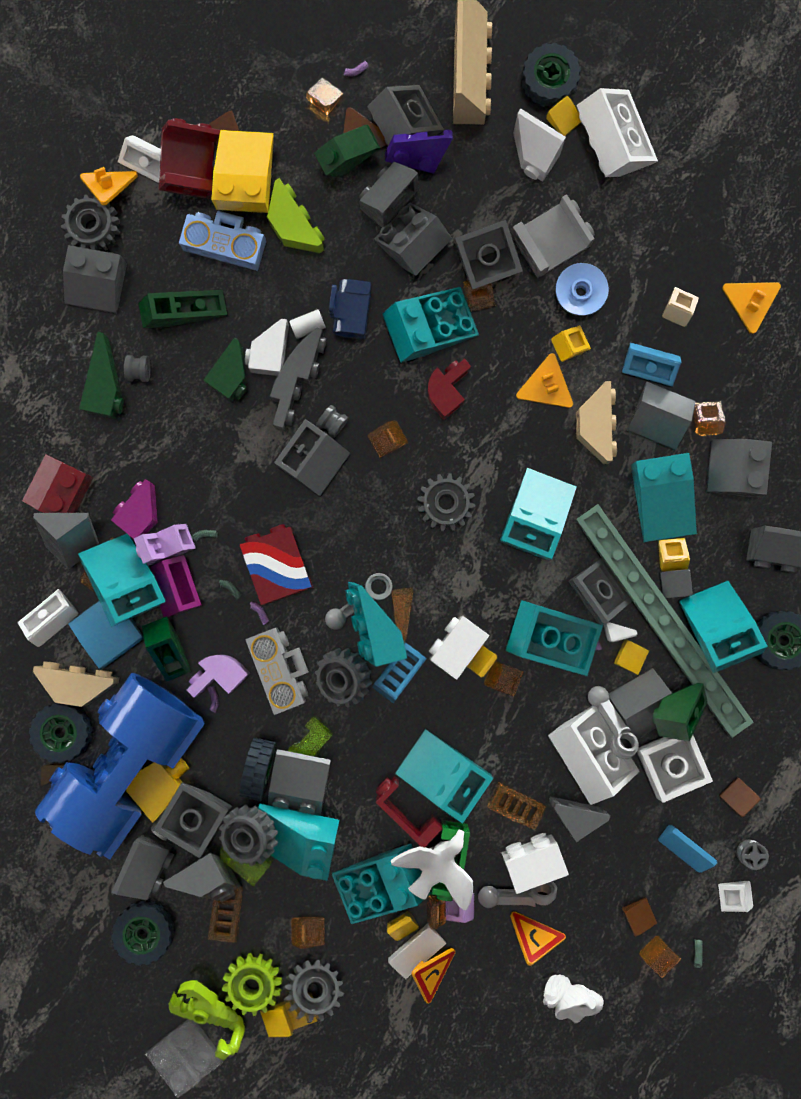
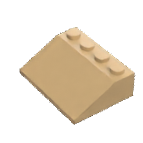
M457 0L453 124L484 125L485 116L490 115L491 99H486V90H491V73H486L487 64H491L492 48L487 47V39L492 38V22H487V11L477 0Z

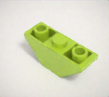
M278 178L274 183L267 215L270 226L286 247L316 253L323 252L322 242L325 239L317 226L312 228L308 222L311 218L303 205L298 207L294 201L296 195L288 183L284 185L280 178Z

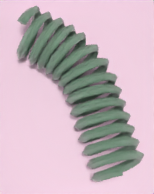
M199 530L191 538L195 541L203 537L213 538L214 536L215 538V533L217 538V531Z
M225 580L219 581L220 587H228V590L232 592L231 594L234 595L236 600L238 596L242 595L233 583Z
M695 940L694 962L697 968L702 967L703 956H700L703 955L702 940Z

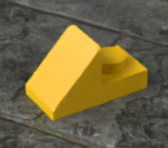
M309 992L308 995L313 998L312 993ZM281 1002L270 1006L266 1013L260 1010L268 1037H290L294 1029L317 1022V1019L314 1017L311 1023H307L305 1016L299 1020L296 1019L298 1013L295 1010L292 1012L288 1011L291 1006L290 1002Z

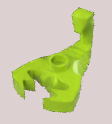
M191 980L182 983L177 993L187 994L186 999L190 998L188 1004L184 1003V996L177 997L175 992H173L169 1002L170 1012L193 1020L198 1024L209 1023L233 1030L234 1032L229 1044H226L222 1038L219 1040L215 1057L224 1061L228 1056L238 1053L245 1033L243 1018L237 1015L234 1010H231L229 1006L219 1001L218 996L200 982Z

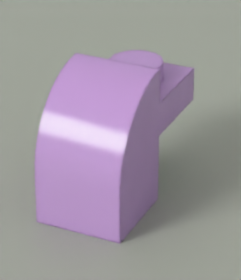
M186 524L172 525L157 533L142 534L134 538L136 552L142 559L143 564L147 563L148 566L175 558L195 549Z
M209 656L198 663L205 672L199 671L189 680L191 686L187 691L193 697H197L215 680L229 694L251 673L231 656Z

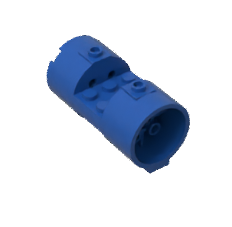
M131 673L118 693L114 694L110 700L106 699L98 709L97 713L100 714L99 724L113 737L108 744L110 749L105 755L100 754L93 765L95 770L93 771L77 763L66 762L62 769L58 767L50 778L52 783L50 790L35 809L38 820L42 823L47 820L52 828L51 833L60 840L89 855L93 850L98 851L97 854L100 857L105 856L108 859H111L141 816L140 807L133 802L125 791L148 759L160 765H167L173 769L204 725L202 717L197 715L184 702L158 684L135 673Z

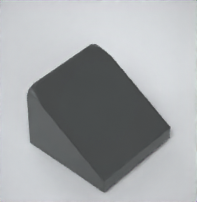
M690 569L660 572L662 594L665 598L693 595Z

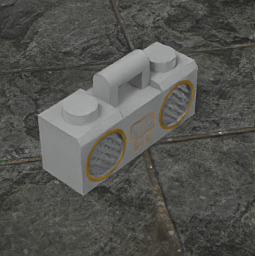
M273 628L245 639L274 715L305 703L308 691L304 682H299L297 677L309 671L300 648L287 652L286 647L289 646L287 636L284 631L280 632L278 628ZM292 657L297 671L294 673L291 672L286 658Z

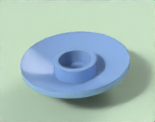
M577 263L567 267L560 274L556 283V296L560 305L574 315L585 316L595 313L604 305L608 296L609 287L605 275L600 269L591 264ZM583 288L585 295L579 296L576 293V289Z

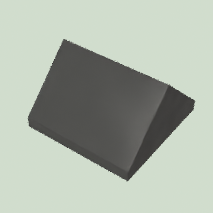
M646 382L627 431L676 450L692 422L696 401Z
M34 513L33 518L45 547L67 569H70L80 561L78 553L99 545L89 513Z
M602 558L568 581L598 624L608 623L632 602V599Z
M651 668L609 693V700L625 725L631 729L630 732L638 739L656 729V724L653 723L654 710L659 708L662 699L671 695L672 692L656 671Z
M551 796L549 798V803L576 842L610 819V815L602 807Z

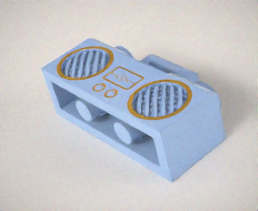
M217 211L213 222L210 216L197 212L195 216L187 214L179 245L186 252L258 271L266 239L264 234H261V230L255 227L246 226V229H242L243 217ZM221 223H225L235 227L234 229L221 226Z

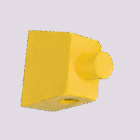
M180 758L173 769L167 765H160L154 762L137 773L126 789V792L153 823L167 808L182 783L179 777L189 770V766L182 758Z

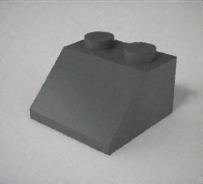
M420 85L386 87L368 105L373 120L380 128L388 146L393 135H413L419 132H427L429 137L435 136L444 130Z
M393 162L389 168L385 166L377 175L375 184L372 187L367 186L359 196L360 209L382 228L389 224L400 209L418 191V173L414 169Z
M506 220L453 238L472 289L523 271Z
M68 245L63 268L65 304L117 314L127 266L126 261L119 254Z
M712 439L706 492L755 498L767 495L772 442L752 439Z
M766 525L751 529L746 560L754 561V566L770 568L772 564L781 566V571L797 573V569H801V531Z
M277 749L269 788L268 805L321 816L331 760Z
M182 782L153 831L201 858L223 823L222 819L229 813L232 806L207 791Z
M146 832L133 842L111 893L147 900L153 893L157 895L164 880L160 878L164 868L168 870L173 861L174 854L171 851L174 845Z
M211 853L163 882L167 888L207 899L220 900V902L234 896V890L241 887L227 859Z

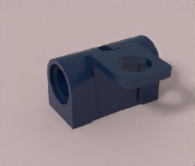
M343 279L339 281L338 290L337 285H332L329 313L330 317L334 319L333 334L365 340L372 290L371 282Z

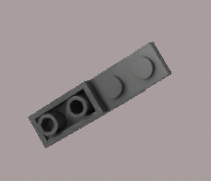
M321 328L313 330L296 346L275 380L270 394L272 401L279 403L273 422L275 429L286 431L287 425H292L295 415L292 406L294 400H299L302 391V385H299V382L310 384L311 378L317 377L320 363L316 362L319 353L324 352L327 338L323 337L324 333Z

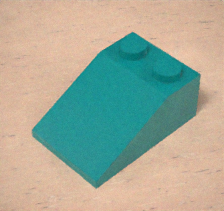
M689 453L640 460L631 464L643 541L649 542L697 534L694 478Z
M521 600L506 651L522 658L588 676L603 625Z
M259 804L258 809L267 813L270 819L274 821L275 830L278 831L275 837L278 844L273 848L274 853L271 856L301 876L327 881L339 820Z

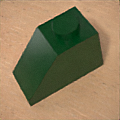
M364 125L333 137L315 151L314 154L326 176L342 178L379 150L380 146L369 125Z
M235 337L204 378V382L232 403L236 398L239 400L247 390L245 385L248 382L243 348Z
M167 616L142 626L145 647L166 682L191 672L178 635Z
M696 683L662 699L659 708H656L653 713V723L656 724L659 736L690 742L708 702L703 683Z

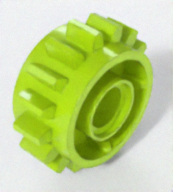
M249 953L245 960L239 956L236 960L237 966L231 963L228 967L231 973H225L223 980L228 982L222 987V991L228 992L225 1000L226 1002L231 1001L234 1004L233 1010L237 1008L242 1010V1015L252 1012L253 1016H256L259 1010L266 1013L268 1004L274 1006L277 1001L274 996H280L281 989L276 987L282 983V978L276 977L279 968H273L271 966L272 959L265 961L263 954L256 958L253 957L252 953ZM249 979L256 980L259 988L255 990L248 988L246 981Z

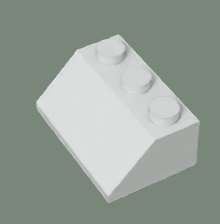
M600 88L576 105L580 113V121L587 130L589 143L596 152L600 170L605 174V177H620L658 161L629 90Z
M595 706L589 707L566 721L548 735L590 805L613 797L640 772L632 758L621 759L612 752L610 743L614 733Z

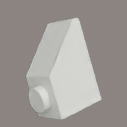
M280 319L252 341L251 349H247L245 354V365H249L248 368L251 373L278 376L285 360L289 329L287 319Z

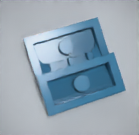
M99 601L68 623L88 655L101 670L144 639L132 618L111 627Z

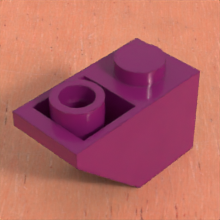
M146 479L143 482L139 481L131 489V497L126 503L122 501L114 509V517L111 519L133 539L142 534H148L158 522L155 485Z

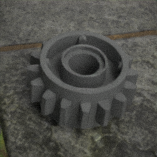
M84 195V199L80 200L75 198V203L71 206H66L68 209L67 213L62 214L65 224L61 225V228L64 232H68L64 237L68 242L72 241V246H81V248L97 251L102 248L105 251L108 250L107 246L110 243L115 244L116 242L114 240L115 234H120L116 225L121 222L118 217H114L117 211L114 207L110 208V203L101 205L95 196L93 199L89 198L88 195ZM90 220H96V225L93 228L86 229V224Z
M449 473L447 479H443L441 474H438L436 482L428 479L429 487H421V491L425 495L418 497L417 501L423 503V506L419 507L418 511L426 513L422 520L425 522L430 519L432 521V529L436 525H440L441 532H444L446 526H450V529L455 531V524L458 523L463 527L465 525L463 518L470 519L472 517L468 509L475 508V504L470 503V499L475 495L474 493L468 494L467 490L470 485L466 484L463 486L461 484V477L453 480L452 474ZM443 496H449L453 499L454 506L448 510L442 509L439 506V499Z
M337 648L323 655L324 659L317 663L319 669L315 671L317 675L316 685H318L321 695L327 698L329 703H336L337 707L344 704L346 707H350L364 700L363 697L370 692L367 688L372 684L370 680L371 670L368 669L366 660H363L358 652H350L349 648L343 651Z
M244 805L240 809L238 807L234 808L222 819L224 823L219 827V830L222 831L219 839L222 841L224 851L227 852L231 859L238 861L240 864L249 863L250 866H253L256 862L262 864L274 853L273 848L278 844V841L275 840L278 831L275 830L274 821L270 819L266 812L259 810L256 806L248 808L247 805Z
M316 960L313 966H311L309 961H305L303 963L304 969L297 965L294 968L296 975L289 974L287 976L290 984L283 987V990L288 991V996L284 998V1002H290L289 1012L295 1010L298 1013L296 1019L299 1020L305 1016L307 1023H311L314 1017H316L319 1023L324 1021L323 1013L327 1017H331L333 1015L331 1008L337 1009L340 1007L337 998L342 997L344 994L339 991V986L343 982L337 981V971L331 972L329 970L330 964L327 963L323 967L320 966V960ZM309 984H314L318 987L319 996L317 999L311 998L308 995L307 988Z

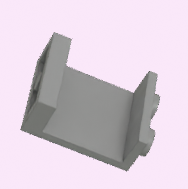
M567 194L562 197L560 204L525 225L520 222L512 227L511 236L537 278L589 248L595 239L593 237L595 235L593 228L588 222L584 223L579 215L581 211L578 204L574 200H570Z

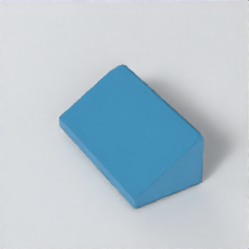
M630 343L622 373L673 387L681 365V357Z
M668 825L658 839L659 842L697 872L706 871L717 864L716 859L673 825Z

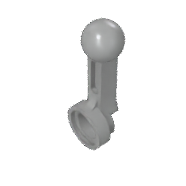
M376 573L371 575L366 581L365 590L374 600H383L390 595L392 582L385 574ZM381 580L385 583L386 590L383 594L378 595L371 590V583L373 581ZM347 603L341 609L329 610L325 616L327 626L334 630L341 629L346 623V618L354 613L353 605L349 606Z
M601 686L593 687L588 693V701L592 706L597 707L614 733L610 743L612 752L621 759L632 758L639 748L636 736L630 732L631 729L625 725L610 702L608 691ZM620 739H627L631 743L632 748L627 749L623 747Z
M551 881L518 894L515 889H496L492 886H485L479 891L478 899L480 904L486 908H492L496 905H529L535 907L536 903L548 905L556 898L557 886ZM538 892H546L548 895H540Z

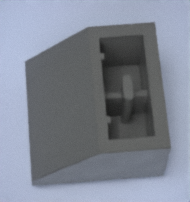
M409 203L401 208L398 215L380 230V233L374 240L403 269L416 276L452 240V237L437 216Z
M305 419L274 463L294 479L321 496L350 455V452L328 434Z

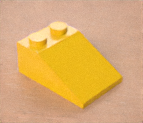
M220 130L212 186V202L216 210L268 213L273 133Z

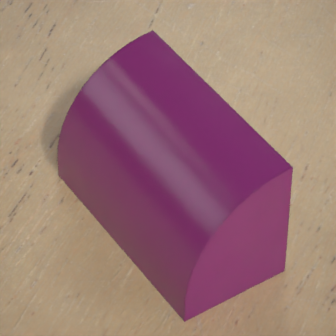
M184 555L163 560L149 567L166 601L160 606L163 617H171L201 605Z

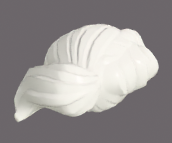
M564 975L551 976L545 986L543 1003L548 1005V1008L555 1007V1016L559 1020L568 1018L574 1023H578L585 1016L598 1014L603 1008V998L599 994L586 988L584 985H571L570 980Z

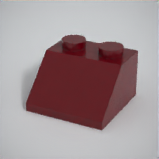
M45 454L22 501L43 513H76L94 477Z

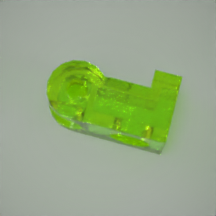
M315 716L305 725L310 730L309 733L300 742L291 745L288 752L314 756L334 734Z
M223 846L220 850L221 859L253 887L273 863L270 858H267L262 864L258 862L253 866H250L249 863L240 864L238 861L230 858L227 852L224 851Z

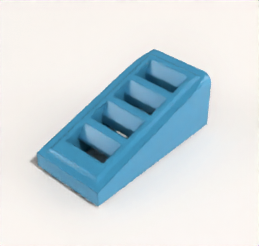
M407 643L404 644L406 654L416 662V665L413 666L405 659L392 662L373 685L377 692L392 703L395 702L427 659ZM397 662L409 670L410 673L407 675L395 666ZM392 671L398 677H400L403 680V682H398L396 679L390 676L389 673ZM386 680L397 690L393 692L383 684V681Z

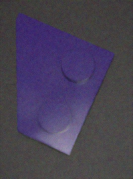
M444 130V135L429 137L427 132H419L413 135H393L385 152V161L390 163L396 162L406 167L434 173L453 139L452 130Z

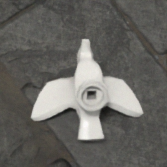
M459 829L450 841H441L430 848H413L391 860L392 866L421 869V876L408 888L417 897L425 900L432 886L440 882L445 884L454 901L461 909H468L473 895V880L454 860L455 855L463 848L464 831Z

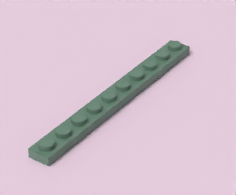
M597 504L578 517L575 521L691 684H704L708 701L706 705L728 736L733 738L754 723L720 674L712 672L698 643L601 507Z

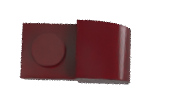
M465 358L460 363L457 360L452 362L445 369L447 373L445 375L436 368L429 379V402L443 420L447 419L465 402V399L453 386L471 370V365Z

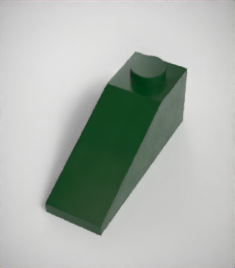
M223 290L148 293L138 303L143 329L171 327L227 316Z
M97 332L79 409L88 414L116 420L117 414L122 412L124 400L121 398L122 393L109 338L103 333Z

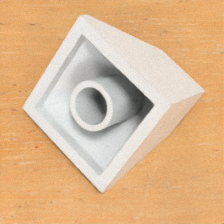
M520 109L513 132L520 165L528 177L534 180L538 178L543 182L559 158L566 137Z

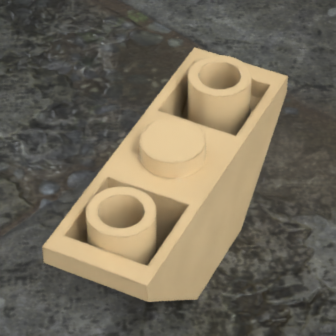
M605 381L576 412L577 439L603 464H609L613 461V457L617 455V443L612 441V431L616 430V415H612L611 406L615 405L616 392L615 389H611V381Z
M43 662V666H34L33 673L53 701L60 704L80 707L89 705L119 683L118 677H112V672L105 670H96V673L93 674L86 673V668L80 666H70L69 670L60 669V664L54 662Z

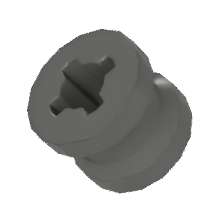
M126 355L124 361L125 380L132 382L134 379H140L142 382H148L151 370L149 356L135 358L133 355Z
M330 405L321 415L316 426L320 429H326L329 436L335 438L349 417L345 414H339L336 411V407Z
M751 839L744 840L737 847V858L749 869L759 870L768 863V851L757 841Z

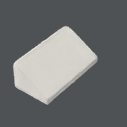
M136 136L126 137L118 163L159 183L161 149Z
M58 589L21 619L18 624L27 640L40 647L78 616V612L61 590Z
M428 922L388 958V963L407 979L420 961L425 963L446 942Z

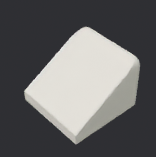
M609 622L603 624L607 641L609 642L637 635V631Z
M750 881L718 884L721 911L748 912L753 908Z

